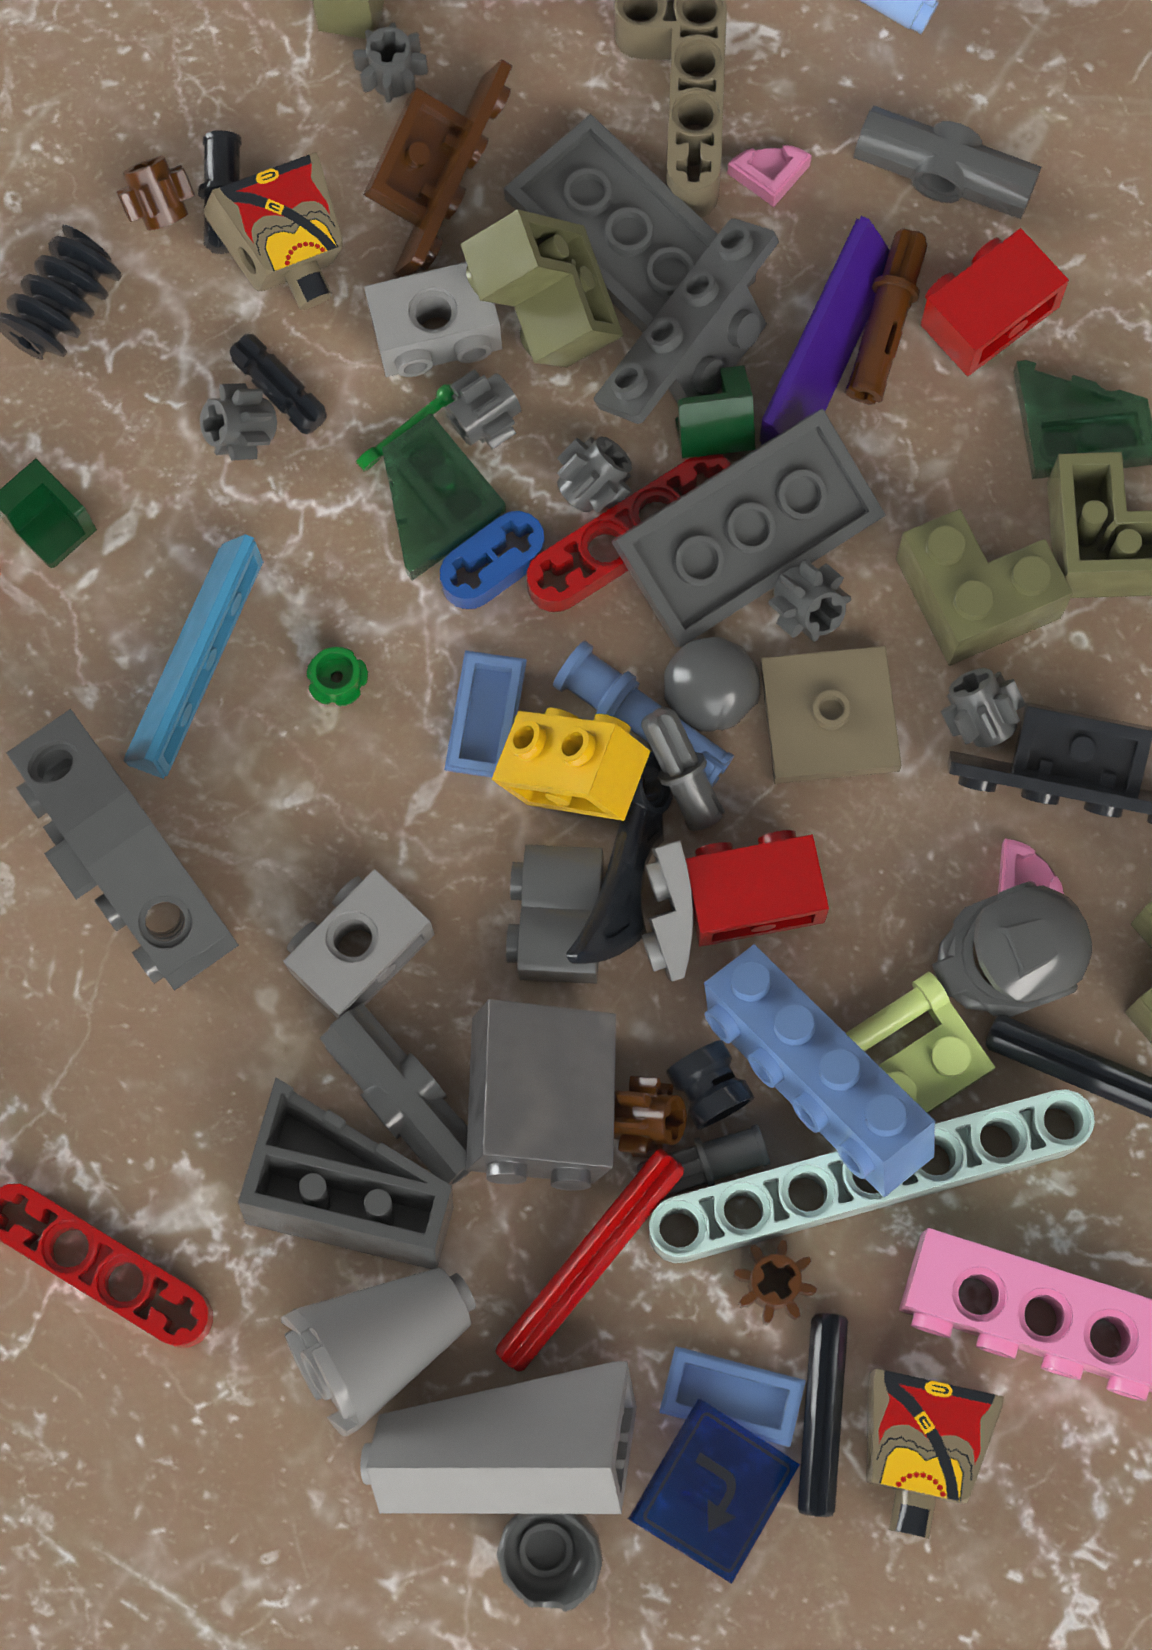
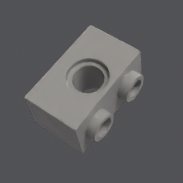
M467 262L364 286L386 377L398 374L403 377L419 376L428 372L435 365L456 360L462 363L477 362L488 357L493 351L502 350L500 322L495 303L480 301L478 294L472 289L467 279ZM436 317L449 321L444 327L434 330L422 326L425 321Z
M375 869L364 880L359 876L350 880L335 896L332 904L336 908L319 925L311 922L293 937L287 946L290 954L283 961L291 975L337 1019L346 1011L357 1007L361 1003L366 1005L435 935L430 920ZM362 930L372 935L371 945L364 954L357 957H347L339 952L340 941L347 933Z

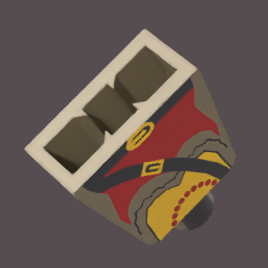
M316 152L212 190L203 211L205 217L257 291H265L287 282L300 310H307L320 305L332 296V292L321 269L335 261L343 247V240L321 162Z
M877 1368L870 1371L868 1379L867 1483L896 1489L889 1530L929 1539L936 1499L960 1504L968 1502L999 1418L1004 1396Z

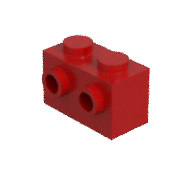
M1022 228L1018 229L1004 241L996 237L987 242L973 257L972 265L957 276L952 272L945 274L929 288L925 295L926 304L921 320L922 328L967 377L1057 310L1062 302L1069 279Z
M794 830L775 831L759 837L758 845L733 849L731 842L712 843L697 848L694 851L695 857L685 858L691 885L693 921L699 947L823 924L826 921L829 905L813 834L796 837Z

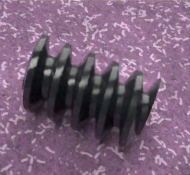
M62 224V231L65 237L56 236L48 243V250L52 256L42 255L36 259L35 270L38 275L28 274L21 280V289L24 294L14 293L7 299V307L11 314L0 313V332L20 350L40 360L43 359L46 351L60 357L66 355V348L57 338L60 332L74 338L80 336V329L71 319L74 313L88 319L93 318L95 313L84 299L87 294L101 300H106L108 292L98 281L100 276L102 275L114 281H119L122 277L121 272L114 265L109 254L101 246L80 230Z

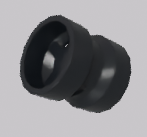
M722 1040L712 1042L697 1049L674 1063L666 1071L674 1088L686 1094L690 1102L688 1113L697 1129H703L721 1121L749 1104L755 1098L746 1081L736 1078L730 1068L732 1056Z

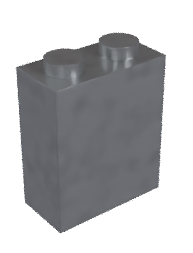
M494 999L487 1000L472 1018L466 1171L486 1173L488 1181L498 1184H519L525 1182L527 1177L551 1179V1186L556 1189L584 1190L590 1188L591 1183H595L613 1168L616 1014Z

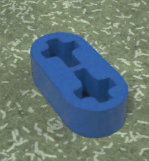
M508 512L499 516L451 551L445 557L440 567V581L446 599L456 607L476 609L487 604L525 576L530 562L545 550L544 530L539 520L526 512ZM513 532L519 538L529 534L528 551L522 553L518 548L514 547L500 557H497L507 547L506 534ZM486 563L489 564L478 574L479 587L472 589L466 583L456 587L458 583L457 570L464 567L466 571L473 573Z

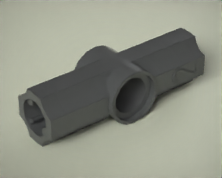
M874 105L869 110L853 157L912 179L915 189L934 201L953 203L959 201L960 198H964L1019 219L1022 218L1041 170L1039 165L984 146L979 135L963 124L941 121L932 127Z
M363 1003L346 1011L335 1020L320 1037V1040L345 1073L349 1074L362 1089L363 1093L360 1096L396 1139L402 1137L433 1175L451 1186L462 1180L471 1172L466 1171L468 1126L445 1101L447 1095L412 1053L408 1055L404 1053Z

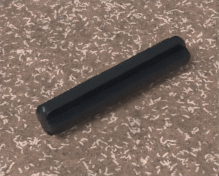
M998 1015L993 1021L985 1044L989 1050L1152 1118V1077L1005 1015Z
M817 1313L811 1319L797 1507L799 1513L805 1516L827 1518L833 1516L835 1512L848 1320L845 1316L839 1314Z

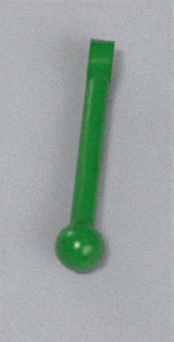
M451 384L440 386L437 389L434 400L375 447L365 451L356 460L359 467L364 472L369 470L384 454L440 409L454 401L452 395L455 393L450 386Z

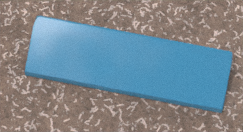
M245 534L223 543L218 549L126 752L124 762L128 766L162 779L168 776L262 567L263 560L254 537Z

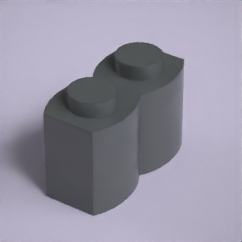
M525 845L524 862H512L511 900L521 901L520 924H508L507 963H517L520 980L597 984L599 962L572 964L567 959L566 953L584 928L599 896L603 884V848Z

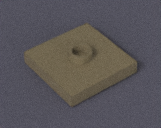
M886 646L761 658L760 669L774 784L900 772L902 764Z

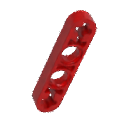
M720 454L688 458L539 553L530 562L527 569V587L531 600L540 609L548 612H562L629 571L620 556L611 562H601L594 559L588 550L590 542L600 535L620 536L641 522L639 514L647 504L661 502L669 505L697 486L698 474L703 473L709 479L732 464ZM674 488H679L680 495L674 490ZM577 552L583 569L590 576L583 577L582 570L578 567L565 577L566 589L564 591L558 592L553 586L543 590V573L551 570L556 576L563 575L574 568L573 556L571 554Z
M19 1183L6 1184L0 1187L1 1242L164 1343L177 1348L192 1347L200 1343L209 1334L213 1324V1310L209 1300L199 1291L36 1190ZM26 1197L28 1199L24 1209L26 1213L46 1225L52 1212L57 1215V1219L50 1223L43 1231L36 1251L30 1245L40 1236L17 1224L13 1225L9 1231L5 1230L9 1219L2 1213V1210L8 1202L19 1205ZM69 1230H79L86 1235L88 1240L86 1258L74 1267H63L56 1261L54 1256L55 1242L62 1233ZM123 1264H134L141 1270L144 1276L142 1290L136 1298L130 1301H117L111 1295L108 1288L110 1275L117 1267ZM160 1280L168 1284V1287L159 1294L162 1298L181 1307L188 1299L194 1302L190 1313L198 1320L192 1330L181 1327L172 1335L169 1332L172 1325L171 1318L153 1307L150 1308L146 1320L139 1315L153 1301Z

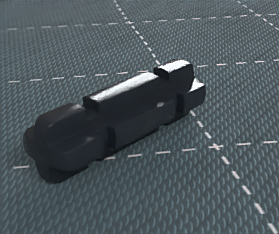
M248 333L242 336L230 348L229 352L232 356V362L245 375H250L253 378L252 382L257 388L263 390V394L283 414L287 413L290 416L289 421L301 433L310 434L314 432L327 418L325 406L312 393H307L304 390L305 386L274 354H269L266 351L267 347L256 335Z

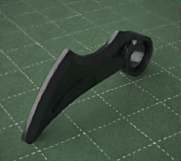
M653 751L649 754L624 821L620 820L607 872L594 908L578 938L566 953L567 959L572 964L596 963L614 958L634 946L642 939L641 935L647 933L642 909V886L646 870L645 865H648L653 854L652 849L657 848L664 842L663 813L669 808L673 799L670 787L662 785L658 778L661 767Z

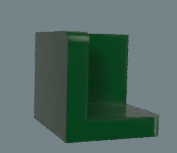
M745 365L720 368L721 394L681 398L678 401V417L675 418V425L682 459L756 449L753 394Z
M36 458L0 489V517L3 522L49 568L56 567L97 531L85 507Z

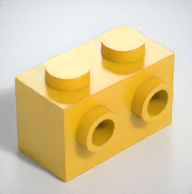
M552 707L547 708L545 714L518 711L491 780L528 806L624 821L650 750L629 734L631 727L627 723L610 715L596 714L593 720L580 719L565 710Z

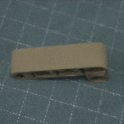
M615 0L614 36L616 45L621 52L637 59L671 60L666 185L674 195L682 199L702 218L710 214L717 206L720 191L726 0ZM644 17L650 20L646 22H636L632 19ZM703 19L707 20L708 22L704 24L692 23L691 20ZM691 71H701L705 72L707 75L702 77L690 76L687 73ZM697 123L702 124L706 128L693 131L684 126ZM688 165H700L698 182L687 181Z

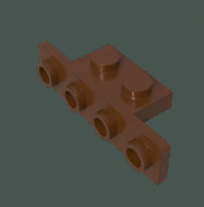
M503 59L482 76L464 116L419 88H416L409 94L363 194L414 225L393 271V275L398 278L409 276L419 268L427 270L441 249L443 239L437 236L443 219L449 220L460 206L466 188L459 184L466 168L473 169L486 149L488 138L482 135L488 119L494 120L499 115L510 95L511 89L504 84L512 65Z

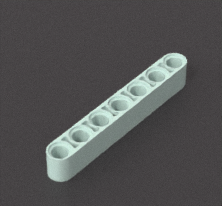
M1066 1089L1047 1092L936 1123L935 1144L942 1147L949 1156L950 1166L948 1172L943 1175L934 1176L920 1168L885 1198L880 1193H867L857 1187L853 1180L852 1172L844 1164L837 1151L674 1196L661 1202L653 1211L649 1222L650 1243L655 1253L663 1260L672 1263H686L1058 1159L1074 1152L1089 1138L1095 1124L1094 1112L1089 1102L1083 1096ZM1057 1108L1068 1113L1074 1122L1075 1131L1073 1138L1061 1140L1052 1136L1044 1125L1045 1111ZM987 1126H997L1005 1130L1012 1140L1011 1154L1007 1157L998 1158L986 1152L980 1140L981 1130ZM803 1178L814 1180L820 1185L824 1193L823 1205L815 1211L798 1209L792 1204L788 1194V1187L792 1182ZM736 1196L749 1197L759 1206L761 1220L750 1229L733 1227L724 1215V1205ZM681 1213L689 1216L695 1222L698 1235L692 1244L677 1248L663 1240L660 1234V1225L666 1217Z

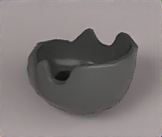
M719 636L696 639L687 643L671 658L664 672V700L671 710L677 712L679 719L700 732L723 731L735 727L758 704L760 699V675L757 665L742 646Z
M515 1514L503 1528L496 1554L503 1582L520 1599H523L528 1607L559 1608L564 1612L575 1609L595 1591L603 1564L599 1534L583 1514Z

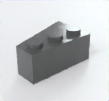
M277 1077L275 1078L238 1200L245 1224L428 1269L438 1268L454 1208L452 1186L382 1142L380 1144L374 1142L347 1125L345 1119L330 1110L324 1111L295 1093L293 1087Z

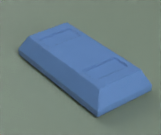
M465 650L445 771L492 778L519 711L527 659Z
M675 1346L659 1413L697 1423L703 1413L709 1412L745 1436L790 1447L806 1380ZM704 1416L700 1423L730 1431L709 1416Z

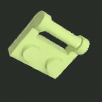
M927 972L912 982L913 989L861 1022L846 1032V1034L865 1052L927 1011L938 1027L879 1066L922 1109L930 1113L991 1073L996 1067L951 1004L942 984L931 972Z

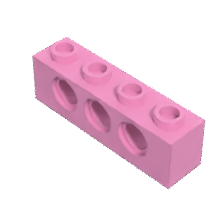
M927 1228L920 1234L898 1310L913 1315L912 1327L945 1338H950L954 1328L978 1336L976 1347L983 1351L1015 1359L1019 1349L1043 1357L1041 1368L1048 1372L1081 1380L1084 1370L1108 1378L1106 1389L1113 1393L1135 1400L1147 1401L1148 1393L1152 1392V1299L931 1228ZM964 1280H980L990 1289L992 1305L985 1315L972 1314L962 1306L959 1299V1288ZM1030 1300H1043L1055 1311L1057 1321L1051 1335H1037L1027 1326L1024 1312ZM1097 1320H1105L1112 1323L1120 1333L1121 1346L1114 1357H1105L1099 1354L1092 1346L1090 1332Z

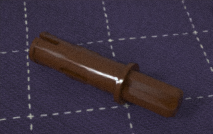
M905 228L898 230L894 235L883 274L874 279L872 289L876 296L859 345L853 371L845 390L846 395L857 402L875 404L883 400L888 376L898 350L908 311L911 308V304L918 301L920 290L916 283L928 247L926 236L922 232L911 231Z

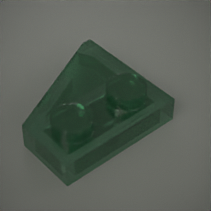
M1028 360L1016 361L1013 373L1032 479L1050 477L1058 454L1122 452L1123 468L1152 465V419L1148 398L1123 390H1105L1096 382L1072 375L1071 380L1068 381L1035 370L1037 363Z
M432 413L382 448L405 570L412 581L492 521L506 513L505 502Z

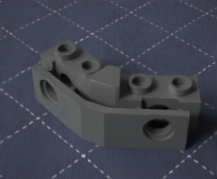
M71 709L6 752L25 780V782L16 787L25 802L38 819L46 813L52 819L43 828L55 846L44 853L76 900L95 886H99L103 894L94 899L95 903L116 932L127 925L141 945L132 954L154 984L165 978L175 991L239 946ZM160 902L173 903L180 910L177 924L166 932H155L145 925L148 911Z

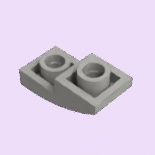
M680 841L652 849L656 862L645 865L657 902L669 899L672 910L649 917L648 920L652 932L641 936L653 972L665 968L667 977L671 981L685 977L690 957L693 927L691 885Z

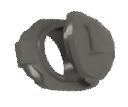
M1028 881L965 907L954 919L952 929L940 942L937 962L932 964V967L948 997H952L966 1009L987 1011L993 1016L1005 1015L1012 1017L1075 993L1078 988L1077 983L1083 979L1091 960L1092 939L1084 916L1078 906L1068 896L1044 885L1036 886L1034 882ZM973 945H975L979 966L983 970L991 985L983 979L978 969L976 968L973 956Z

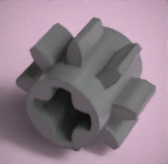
M391 22L389 27H383L374 32L367 29L365 31L366 50L358 49L353 51L355 69L361 72L362 90L366 93L375 88L379 94L385 96L386 102L389 103L395 97L403 96L406 93L411 94L416 89L415 75L422 76L428 74L427 57L420 53L419 34L415 32L407 36L396 27L395 22Z
M474 369L450 385L455 393L452 395L454 401L445 407V411L457 433L468 445L471 446L480 440L482 443L487 442L493 450L516 434L512 427L515 424L513 417L521 413V406L510 386L499 374L495 373L487 379L485 375L480 377Z
M246 383L221 384L219 388L220 398L208 399L202 408L200 415L202 435L208 444L215 446L214 453L216 455H229L231 461L257 459V446L270 445L271 440L275 436L277 429L275 409L269 400L263 398V390L261 388L248 389Z
M601 436L596 440L590 437L585 443L576 438L557 457L563 465L557 472L558 476H560L557 480L558 488L563 497L580 511L590 512L594 509L599 513L605 506L610 509L623 501L632 492L626 484L631 478L629 473L632 470L631 460L617 443L607 437Z
M806 559L802 560L800 566L790 568L783 574H780L774 588V597L769 600L768 604L780 614L776 624L791 637H796L802 631L815 642L818 641L820 635L831 633L841 625L846 613V604L851 601V596L839 587L844 577L828 564H824L818 570Z
M979 668L961 675L950 685L947 697L951 705L941 710V713L952 736L961 735L965 744L973 741L977 747L985 748L1000 744L1014 734L1017 729V723L1020 721L1016 710L1026 704L1014 679L1005 681L1001 672L993 674L990 669Z

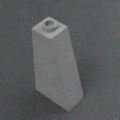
M609 1362L379 1414L372 1443H365L362 1449L360 1462L362 1481L365 1485H371L379 1513L621 1514L637 1410L628 1362Z

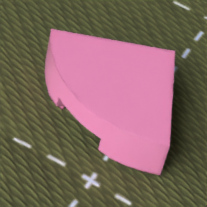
M783 145V149L766 148L755 151V149L751 148L738 154L728 163L727 174L774 207L809 168L812 155L790 145Z
M1004 839L1001 850L998 894L1028 881L1034 882L1036 886L1044 885L1062 894L1064 893L1059 878L1055 876L1049 865L1035 853L1034 849L1022 842Z

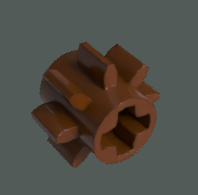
M158 156L140 162L123 172L128 187L117 190V194L130 222L142 218L146 229L151 231L171 225L188 215L183 200L194 197L195 193L182 165L170 169L165 156Z
M632 1075L629 1080V1091L617 1090L614 1092V1139L619 1140V1152H629L632 1157L649 1159L656 1150H663L662 1144L675 1145L681 1140L686 1127L687 1113L683 1099L678 1095H672L673 1084L661 1083L660 1078Z
M781 1240L775 1254L765 1256L762 1250L754 1244L749 1249L750 1256L756 1264L753 1270L735 1269L733 1277L738 1281L748 1283L749 1293L745 1294L739 1301V1307H748L755 1302L758 1306L764 1308L762 1314L764 1325L770 1323L775 1310L783 1308L793 1320L798 1319L801 1315L797 1304L793 1301L798 1294L813 1296L817 1291V1288L812 1284L803 1283L801 1272L808 1267L812 1260L810 1257H805L795 1263L787 1257L786 1240ZM769 1266L770 1270L775 1274L785 1270L790 1275L791 1279L784 1288L788 1297L781 1299L775 1292H770L764 1296L759 1291L758 1286L765 1277L762 1268Z

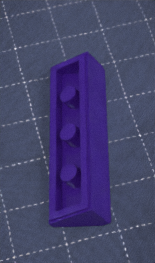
M861 216L860 219H856L763 415L759 438L761 445L813 412L820 409L826 411L865 328L876 296L872 289L875 278L882 276L890 251L870 219Z

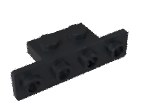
M1026 702L1012 763L950 751L947 763L949 774L959 776L958 784L963 787L984 792H995L997 784L1022 789L1021 797L1030 801L1057 805L1059 804L1060 797L1085 801L1084 809L1086 811L1102 816L1119 818L1122 817L1123 809L1148 814L1147 822L1152 824V791L1140 789L1152 742V727Z

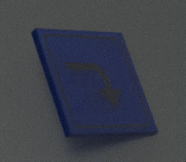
M698 1398L628 1519L732 1584L800 1464Z

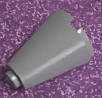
M438 1267L293 1309V1311L281 1317V1323L292 1329L284 1335L316 1401L321 1398L325 1401L332 1400L338 1411L327 1418L342 1436H348L359 1430L471 1326L469 1312L476 1308V1304L469 1287L458 1273L449 1277L442 1268Z

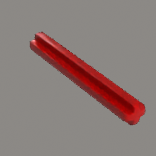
M662 1149L656 1150L499 1342L495 1352L510 1368L518 1372L525 1370L683 1176L684 1167L677 1159Z

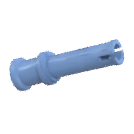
M586 641L581 642L561 667L553 682V687L560 692L566 689L570 690L597 710L596 714H606L624 721L631 727V731L648 742L641 727L642 719L662 706L638 690L640 683L636 681L635 675L629 671L621 674L592 653L593 646ZM680 719L694 751L702 753L707 760L704 770L713 787L720 778L718 777L719 774L725 772L734 755L730 752L727 753Z

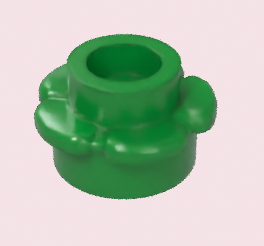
M330 647L322 650L311 660L306 671L307 678L311 681L309 685L311 695L315 700L324 705H328L331 702L340 707L352 704L360 697V688L365 686L368 681V670L365 663L357 659L353 651L344 647ZM334 673H341L343 675V679L337 683L333 682L331 677Z

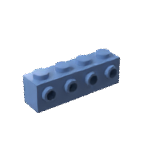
M755 944L704 982L708 1009L705 1012V1018L714 1033L725 1043H732L748 1059L751 1068L760 1080L771 1088L775 1087L792 1104L801 1121L813 1132H820L837 1149L840 1158L848 1169L857 1177L865 1178L884 1198L934 1157L935 1120Z

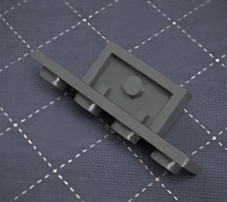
M732 218L726 223L594 396V401L600 410L640 424L647 418L668 389L677 403L681 398L712 395L721 389L720 368L736 366L748 349L754 345L760 333L767 325L747 284L779 243L773 230L736 218Z

